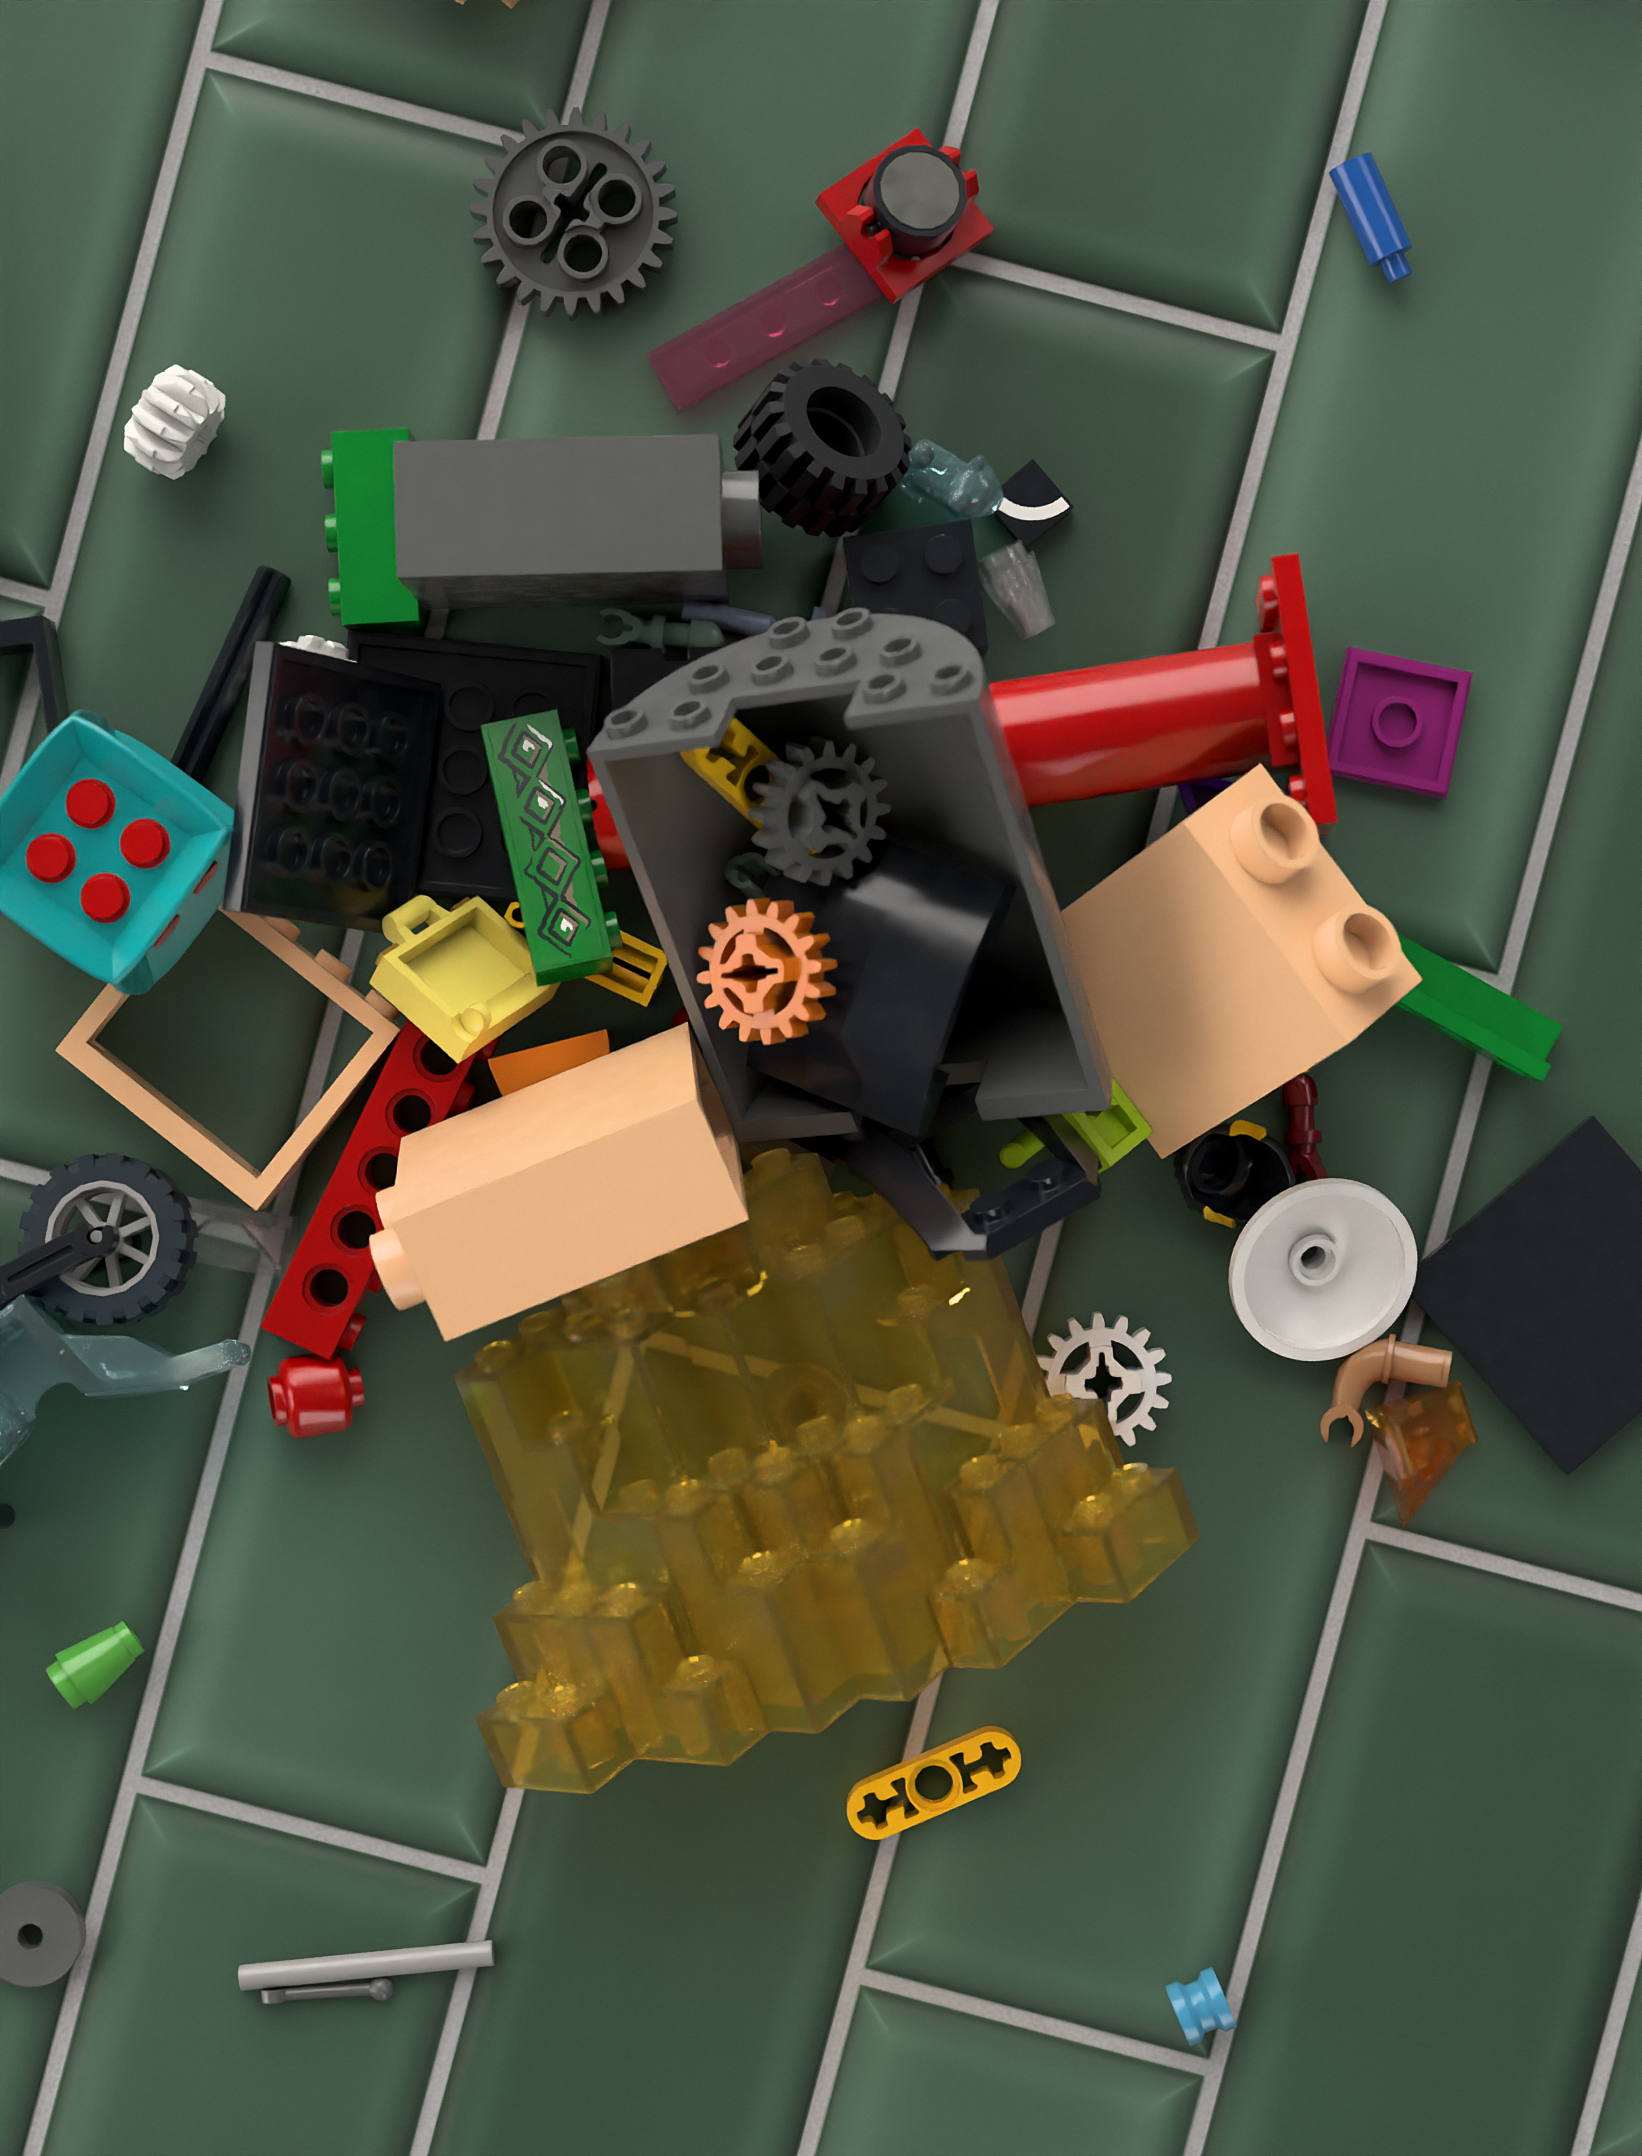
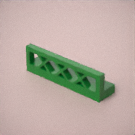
M1397 933L1402 953L1423 980L1393 1006L1528 1082H1543L1552 1066L1545 1062V1059L1564 1026Z

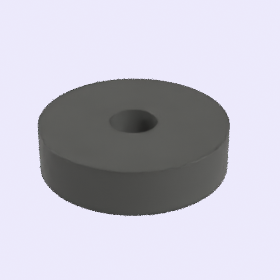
M31 1880L11 1886L0 1894V1978L21 1987H40L61 1978L79 1958L86 1939V1923L79 1904L70 1893L50 1882ZM34 1924L38 1926L43 1933L42 1942L31 1943L26 1940L23 1934L24 1925Z

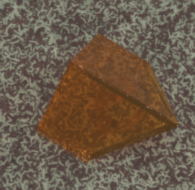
M1460 1380L1447 1383L1446 1388L1433 1387L1364 1409L1402 1529L1406 1527L1465 1447L1479 1441Z

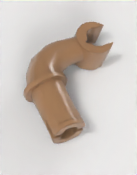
M1390 1333L1389 1338L1374 1340L1362 1349L1349 1354L1338 1368L1333 1385L1331 1407L1324 1413L1320 1423L1321 1434L1325 1442H1328L1331 1422L1337 1418H1344L1346 1415H1348V1420L1354 1427L1351 1447L1361 1439L1364 1432V1421L1359 1412L1365 1392L1373 1382L1382 1381L1381 1384L1388 1385L1389 1379L1446 1388L1452 1351L1395 1341L1396 1334Z

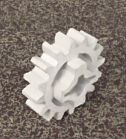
M1099 1311L1092 1313L1090 1327L1085 1329L1073 1317L1068 1319V1329L1071 1335L1063 1340L1060 1336L1050 1333L1047 1339L1055 1349L1052 1357L1036 1355L1034 1360L1038 1366L1047 1370L1045 1378L1031 1381L1034 1391L1048 1393L1049 1399L1043 1401L1037 1407L1040 1415L1047 1416L1057 1413L1059 1418L1055 1422L1052 1429L1053 1432L1060 1437L1071 1428L1076 1430L1075 1445L1080 1449H1084L1091 1436L1098 1437V1442L1103 1452H1110L1112 1436L1120 1435L1129 1446L1136 1444L1132 1428L1140 1424L1144 1428L1153 1431L1156 1425L1148 1415L1150 1408H1167L1169 1404L1164 1397L1156 1393L1157 1386L1172 1382V1377L1168 1372L1155 1371L1154 1364L1160 1362L1166 1356L1164 1350L1158 1347L1146 1351L1143 1346L1147 1342L1150 1332L1142 1327L1132 1335L1127 1334L1128 1318L1120 1314L1115 1319L1112 1327L1105 1326L1104 1319ZM1111 1340L1119 1342L1132 1350L1138 1358L1141 1367L1122 1366L1113 1358ZM1087 1342L1086 1356L1072 1370L1060 1372L1068 1355L1078 1346ZM1099 1353H1101V1361L1104 1363L1106 1371L1111 1376L1118 1377L1117 1384L1107 1386L1106 1396L1103 1397V1410L1102 1403L1099 1401L1093 1388L1084 1386L1085 1379H1091L1096 1375V1367L1099 1366ZM1141 1393L1135 1407L1127 1415L1117 1420V1407L1129 1394ZM1061 1397H1080L1090 1406L1092 1423L1072 1414L1064 1405Z

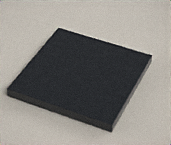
M348 630L346 648L350 650L348 660L441 683L415 894L456 898L468 897L470 899L478 895L482 900L518 902L480 725L557 709L561 730L573 727L577 740L581 765L570 768L575 790L587 788L589 794L587 751L596 737L603 656L599 654Z
M256 641L222 910L384 934L382 930L383 918L415 897L441 683L283 644Z
M1591 1115L1584 1119L1417 1264L1415 1283L1410 1295L1566 1475L1574 1471L1642 1412V1171L1599 1121Z

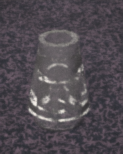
M1021 539L1007 544L977 561L978 570L982 575L979 578L980 585L1012 626L1018 630L1022 640L1030 638L1056 623L1051 612L1052 609L1034 550L1027 552Z

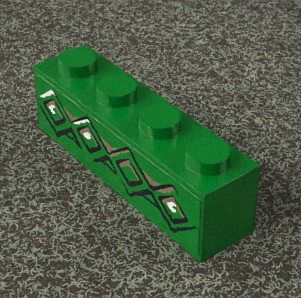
M557 709L480 725L483 746L537 987L613 971L612 951L623 949L615 911L603 913L598 889L608 888L609 884L600 849L589 852L584 828L594 826L593 811L587 788L575 790L570 768L581 765L573 727L561 730Z

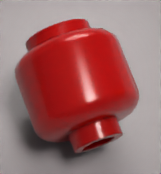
M337 1352L330 1361L315 1353L284 1358L277 1367L276 1375L267 1377L268 1399L274 1425L276 1427L285 1426L290 1436L295 1439L345 1431L352 1423L353 1407L364 1405V1390L359 1369H347L343 1358Z

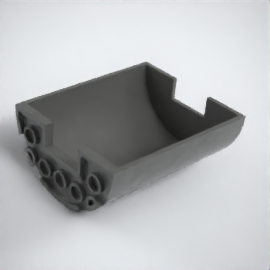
M852 608L837 614L835 617L807 622L801 617H790L776 622L765 633L728 645L680 668L641 693L627 706L614 711L605 719L604 729L595 738L587 753L738 1143L859 1132L864 1116L857 1114L856 1110L746 1066L750 1041L743 1042L740 1040V1027L722 1029L719 1026L720 1018L724 1013L721 1006L706 1008L703 1003L713 993L711 984L697 982L698 974L710 970V961L702 958L698 954L699 947L713 946L716 943V940L711 936L707 928L711 923L727 921L725 909L729 906L747 905V900H752L731 883L727 882L724 876L725 866L735 856L753 852L765 858L770 850L753 843L751 837L759 829L697 774L680 755V751L710 748L708 753L723 757L730 762L736 755L727 752L720 745V742L732 717L741 722L784 763L789 761L786 745L794 742L808 747L811 736H818L832 741L837 739L855 745L857 753L870 756L876 761L869 774L886 778L888 785L876 794V798L879 802L891 805V812L877 816L875 823L876 826L886 832V838L1017 886L995 949H981L939 1066V1070L949 1073L945 1086L981 1082L975 1102L982 1121L1109 1109L1112 1095V1077L981 658L975 647L963 635L952 628L934 621L904 615L870 614L865 608ZM764 765L754 767L746 776L744 790L750 801H756L762 797L753 789L755 782L768 784L770 782L768 770ZM825 768L821 770L829 772L832 768ZM818 771L810 774V778H813ZM764 872L758 878L751 877L749 880L761 890H764L770 873Z

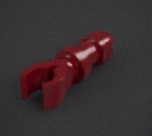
M1299 1074L1284 1083L1282 1089L1283 1107H1288L1290 1130L1289 1132H1283L1284 1145L1291 1146V1155L1288 1161L1295 1175L1297 1185L1300 1184L1301 1176L1304 1173L1309 1175L1311 1181L1328 1178L1326 1169L1322 1166L1320 1156L1316 1151V1143H1322V1130H1315L1314 1105H1318L1317 1086L1312 1077L1306 1074Z

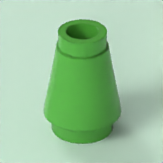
M122 1620L116 1626H111L56 1653L57 1661L47 1667L46 1672L61 1695L76 1710L87 1701L93 1705L136 1660V1657L146 1650L129 1625Z

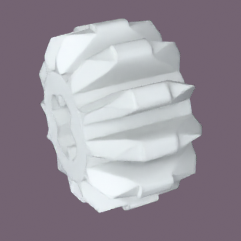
M176 364L166 369L165 372L155 376L152 385L147 390H143L138 404L132 408V417L125 425L124 450L134 456L136 462L158 475L163 474L173 480L183 476L185 472L194 469L197 460L202 454L207 453V447L217 437V428L224 420L225 395L217 390L212 382L193 370L188 371Z

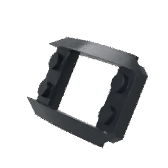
M981 1082L945 1086L927 1136L915 1137L864 1116L859 1132L829 1135L825 1152L830 1162L836 1164L842 1160L847 1163L851 1175L879 1194L913 1229L926 1245L930 1257L936 1262L957 1250L962 1251L965 1261H990L1101 1198L1102 1184L1098 1170L1103 1167L1100 1159L1062 1114L1016 1118L1048 1148L1057 1160L1041 1162L1030 1168L1025 1178L1002 1191L989 1192L978 1197L971 1203L970 1209L960 1215L930 1177L905 1150L977 1111L975 1098Z

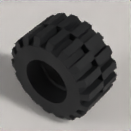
M815 358L811 364L805 359L794 361L789 368L784 367L777 373L737 425L739 430L733 439V447L739 452L734 458L737 470L759 471V495L762 500L760 505L769 514L774 511L782 517L781 522L792 529L796 525L801 526L808 535L818 537L824 531L830 538L841 537L846 530L853 533L859 529L903 480V476L909 470L911 459L907 455L912 450L911 438L903 433L907 425L902 414L896 413L891 406L894 402L886 393L881 394L873 386L875 382L864 374L862 377L854 374L852 367L840 362L835 367L827 359Z

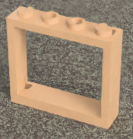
M222 902L218 907L221 912L373 1032L371 1037L262 1173L95 1040L130 995L120 993L108 983L55 1051L254 1210L258 1211L266 1209L392 1051L403 1028L402 1025L395 1021L402 1012L375 989L372 988L365 997L346 980L352 971L323 948L315 957L296 942L302 931L289 920L222 910Z

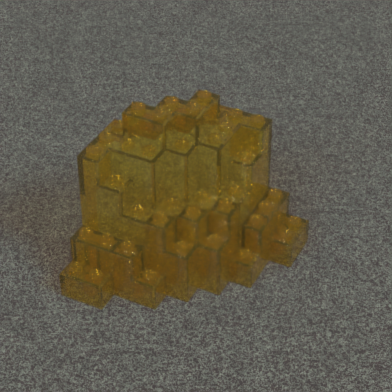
M777 1148L764 1152L751 1161L753 1168L743 1174L749 1220L560 1295L562 1303L550 1311L539 1312L523 1319L517 1325L518 1333L507 1340L497 1341L482 1347L474 1354L476 1361L453 1376L534 1580L518 1588L512 1595L514 1600L492 1616L518 1683L512 1684L500 1691L496 1696L497 1702L475 1718L503 1787L593 1794L635 1759L730 1766L770 1731L820 1734L859 1699L910 1702L949 1667L1001 1669L1074 1603H1129L1201 1538L1178 1469L1148 1468L1146 1463H1132L1125 1466L1102 1398L1073 1399V1396L1068 1393L1050 1396L1001 1255L990 1261H965L962 1251L957 1250L936 1262L930 1257L926 1245L913 1229L876 1192L864 1197H854L852 1191H841L832 1194L817 1152L789 1154L787 1148ZM947 1184L936 1185L959 1215L969 1210L971 1203L980 1197L978 1189L950 1191Z

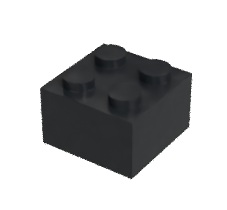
M971 519L843 537L842 548L851 609L865 608L870 614L904 615L940 623L963 635L975 647L979 656L986 655L989 644Z

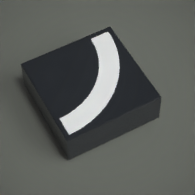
M1034 459L1024 465L984 499L983 502L1024 551L1074 509V506Z

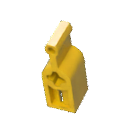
M511 902L504 917L512 926L524 930L523 921L518 922L517 915L520 912L519 903ZM620 931L623 949L612 951L613 957L615 956L651 973L650 978L646 979L613 963V971L584 978L650 1008L669 968L668 960L663 950Z

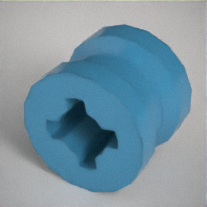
M1212 1966L1200 1971L1197 1980L1182 1984L1176 1981L1165 1986L1190 2047L1202 2042L1205 2033L1218 2028L1227 2032L1237 2027Z

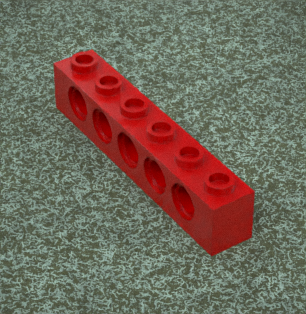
M407 1018L260 1328L329 1361L336 1352H340L341 1348L349 1352L353 1350L367 1321V1317L358 1313L369 1290L379 1294L384 1285L377 1271L370 1245L359 1247L352 1244L344 1233L345 1220L352 1212L361 1211L373 1219L376 1233L385 1230L376 1202V1193L384 1189L373 1180L371 1167L374 1160L382 1153L392 1154L399 1158L401 1138L415 1133L407 1130L399 1120V1107L401 1103L411 1095L423 1098L431 1109V1119L427 1127L466 1112L477 1090L476 1086L468 1083L479 1060L489 1064L488 1059L494 1056L504 1033L459 1064L457 1063L455 1069L450 1073L439 1075L429 1068L426 1061V1051L433 1040ZM325 1269L336 1270L347 1280L348 1294L341 1304H331L324 1301L317 1291L318 1277Z

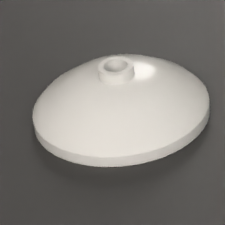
M1338 1178L1304 1182L1281 1192L1264 1204L1252 1216L1239 1235L1229 1266L1228 1283L1232 1304L1237 1316L1248 1332L1267 1349L1281 1356L1302 1361H1323L1339 1358L1360 1350L1376 1340L1398 1318L1407 1304L1415 1283L1417 1247L1412 1230L1403 1214L1385 1195L1376 1189L1357 1181ZM1318 1246L1313 1257L1306 1260L1301 1259L1302 1254L1308 1248Z

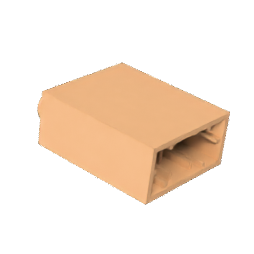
M1261 763L1061 911L1110 1073L1154 1131L1147 1137V1140L1162 1159L1349 1044L1423 980L1402 953L1398 935L1392 924L1379 911L1366 905L1319 842L1317 828L1309 813L1298 802L1283 794Z
M688 1022L402 1137L395 1185L376 1193L377 1207L385 1230L370 1236V1247L381 1281L396 1308L401 1311L427 1301L445 1341H448L749 1220L738 1142Z

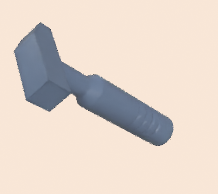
M685 601L681 621L691 623L692 619L712 621L722 631L725 630L726 632L748 637L765 633L773 624L778 622L771 615L729 607L710 601ZM814 606L811 621L827 618L824 608Z

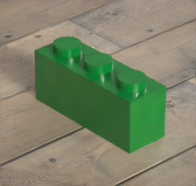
M408 427L331 432L332 450H322L321 453L324 488L334 489L335 514L325 515L327 550L329 553L338 552L339 578H329L330 611L332 617L341 616L342 626L347 630L379 631L426 628L425 609L397 579L393 442L415 441V437Z

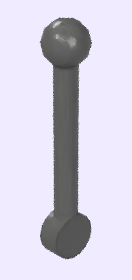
M385 1976L375 1977L370 1983L261 1989V2002L264 2004H277L286 2000L371 1995L376 2000L384 2001L393 1995L394 1984L390 1978Z

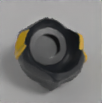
M1237 1120L1233 1124L1223 1121L1176 1150L1173 1164L1176 1169L1174 1176L1181 1185V1193L1187 1203V1208L1198 1212L1208 1221L1223 1224L1230 1228L1245 1226L1252 1216L1269 1200L1297 1185L1295 1175L1281 1144L1267 1134L1264 1127L1245 1120Z

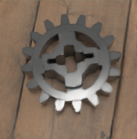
M818 736L810 737L808 747L791 742L786 745L789 761L784 763L770 758L766 762L770 773L773 775L770 783L755 782L753 785V789L758 794L764 796L762 806H756L748 810V817L763 822V828L751 837L753 843L770 849L764 861L770 866L784 870V876L803 883L809 880L823 886L830 884L832 874L849 879L853 877L851 860L856 858L869 863L873 859L870 850L866 846L869 839L885 838L886 832L876 826L875 823L877 816L891 812V805L879 802L876 798V794L888 785L886 778L869 774L876 761L870 756L857 753L856 746L837 739L832 741ZM825 768H832L829 772L821 770ZM818 771L813 778H810V774ZM827 844L831 845L828 848L822 850ZM813 850L816 851V853H809V851Z

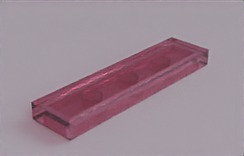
M843 243L646 354L647 359L675 409L680 413L886 296L846 243Z

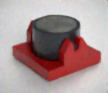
M918 127L820 193L815 201V204L891 304L900 300L989 238L994 231V227L974 202L979 193L977 173L974 169L968 170L965 173L961 170L959 166L961 152L958 148L944 146L939 150L934 149ZM865 189L861 205H859L863 190ZM895 253L900 256H919L921 260H901L891 255Z

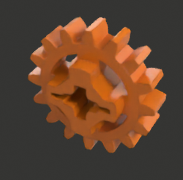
M770 898L747 900V905L729 906L725 909L727 921L711 923L707 928L711 936L716 940L715 945L699 947L698 954L702 958L710 961V970L703 971L697 975V982L712 985L713 993L703 1002L705 1007L721 1006L724 1013L720 1018L719 1026L722 1029L740 1027L739 1038L743 1042L762 1039L763 1044L767 1045L785 1042L786 1037L793 1038L809 1033L807 1022L823 1019L826 1015L823 1007L817 1002L818 998L832 996L836 992V988L833 985L824 981V972L838 967L837 960L823 958L820 949L825 947L831 940L828 933L812 935L809 930L813 925L815 916L811 912L794 914V902L790 900L771 902ZM762 967L777 968L778 973L772 975L756 974L755 970Z

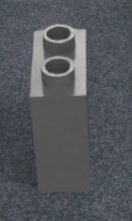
M719 434L393 442L397 579L425 610L684 604L685 601L729 603V569H763L762 506L760 505L761 498L759 495V471H726Z

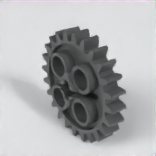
M573 107L569 124L560 125L551 109L546 111V129L538 132L530 121L524 119L522 120V129L526 139L518 143L505 134L500 137L507 154L504 160L492 155H485L483 158L486 167L494 177L493 180L484 178L474 179L473 186L475 191L487 198V202L470 205L469 212L472 218L487 222V225L473 231L472 237L477 245H493L481 257V261L485 269L504 265L496 279L497 285L501 290H505L518 282L520 286L516 299L522 307L538 295L541 297V312L545 317L550 316L557 302L564 303L569 321H575L580 304L588 303L592 313L598 319L602 317V299L610 297L623 310L626 308L624 288L629 285L642 294L648 291L644 278L641 275L644 269L653 273H663V263L654 254L655 249L673 250L675 244L674 239L661 231L660 227L678 224L677 211L660 207V205L676 197L673 184H655L667 172L666 163L664 160H655L645 164L644 161L652 149L651 142L648 138H645L630 146L628 143L631 136V127L628 122L625 121L613 133L607 131L608 126L605 112L600 111L592 125L587 126L583 124L579 107ZM559 158H571L581 165V169L573 181L558 184L547 177L549 166ZM599 166H604L607 169L605 176L594 185L583 203L587 220L585 222L578 219L571 221L560 241L557 254L550 263H544L541 260L544 252L554 244L565 227L561 210L564 207L570 210H575L578 207L595 169ZM614 191L630 193L636 200L634 208L623 217H611L601 210L603 199ZM526 212L542 214L547 218L545 230L534 238L525 239L516 235L513 232V227L520 215ZM581 245H591L602 253L600 263L589 272H578L567 265L570 253Z

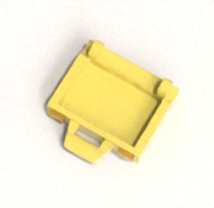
M419 895L386 915L382 920V930L385 937L393 945L380 952L375 962L377 968L369 982L458 1064L549 1002L561 983L537 987L527 939L478 895L473 899L466 897L452 906L450 912L437 905L430 897ZM423 922L429 925V927L417 935L411 932L412 929Z

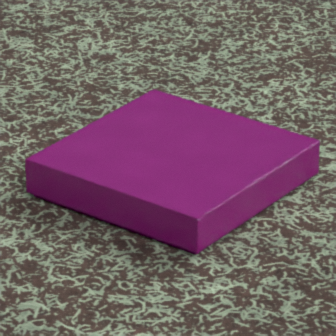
M1348 646L1343 657L1326 737L1331 776L1445 799L1448 793L1473 673Z

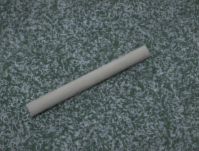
M493 1940L244 1964L239 1965L238 1978L240 1990L245 1991L495 1965Z

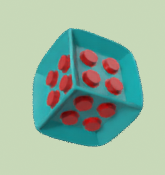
M76 710L43 741L0 798V912L70 963L93 977L111 984L120 993L127 995L145 994L182 957L223 902L231 835L233 833L234 810L161 755L136 739L115 730L102 716L87 710Z

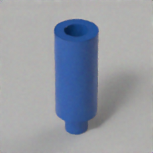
M1372 153L1361 154L1333 168L1329 175L1369 266L1381 265L1389 284L1401 281L1413 274L1404 254L1413 246Z

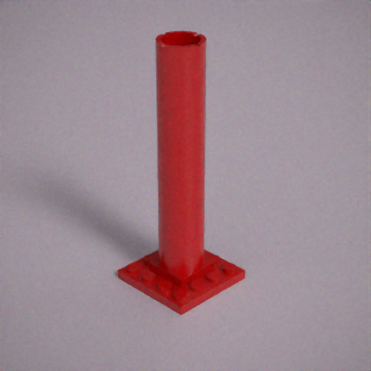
M1299 553L1271 557L1268 575L1259 576L1260 583L1258 584L1255 601L1260 634L1253 635L1251 642L990 682V690L1027 807L1034 808L1242 776L1261 763L1265 770L1269 771V775L1293 771V776H1289V780H1287V784L1283 788L1284 795L1298 802L1309 813L1317 828L1318 835L1328 834L1337 824L1338 817ZM587 755L589 795L591 800L597 802V809L592 812L605 866L609 871L630 870L632 867L590 758Z

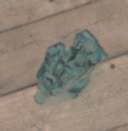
M927 439L919 440L908 452L910 467L904 474L903 480L899 483L900 491L918 502L927 498L945 509V518L951 522L968 519L972 521V519L992 515L1000 508L1004 499L1000 479L995 470L987 464L983 455L976 456L967 464L953 453Z

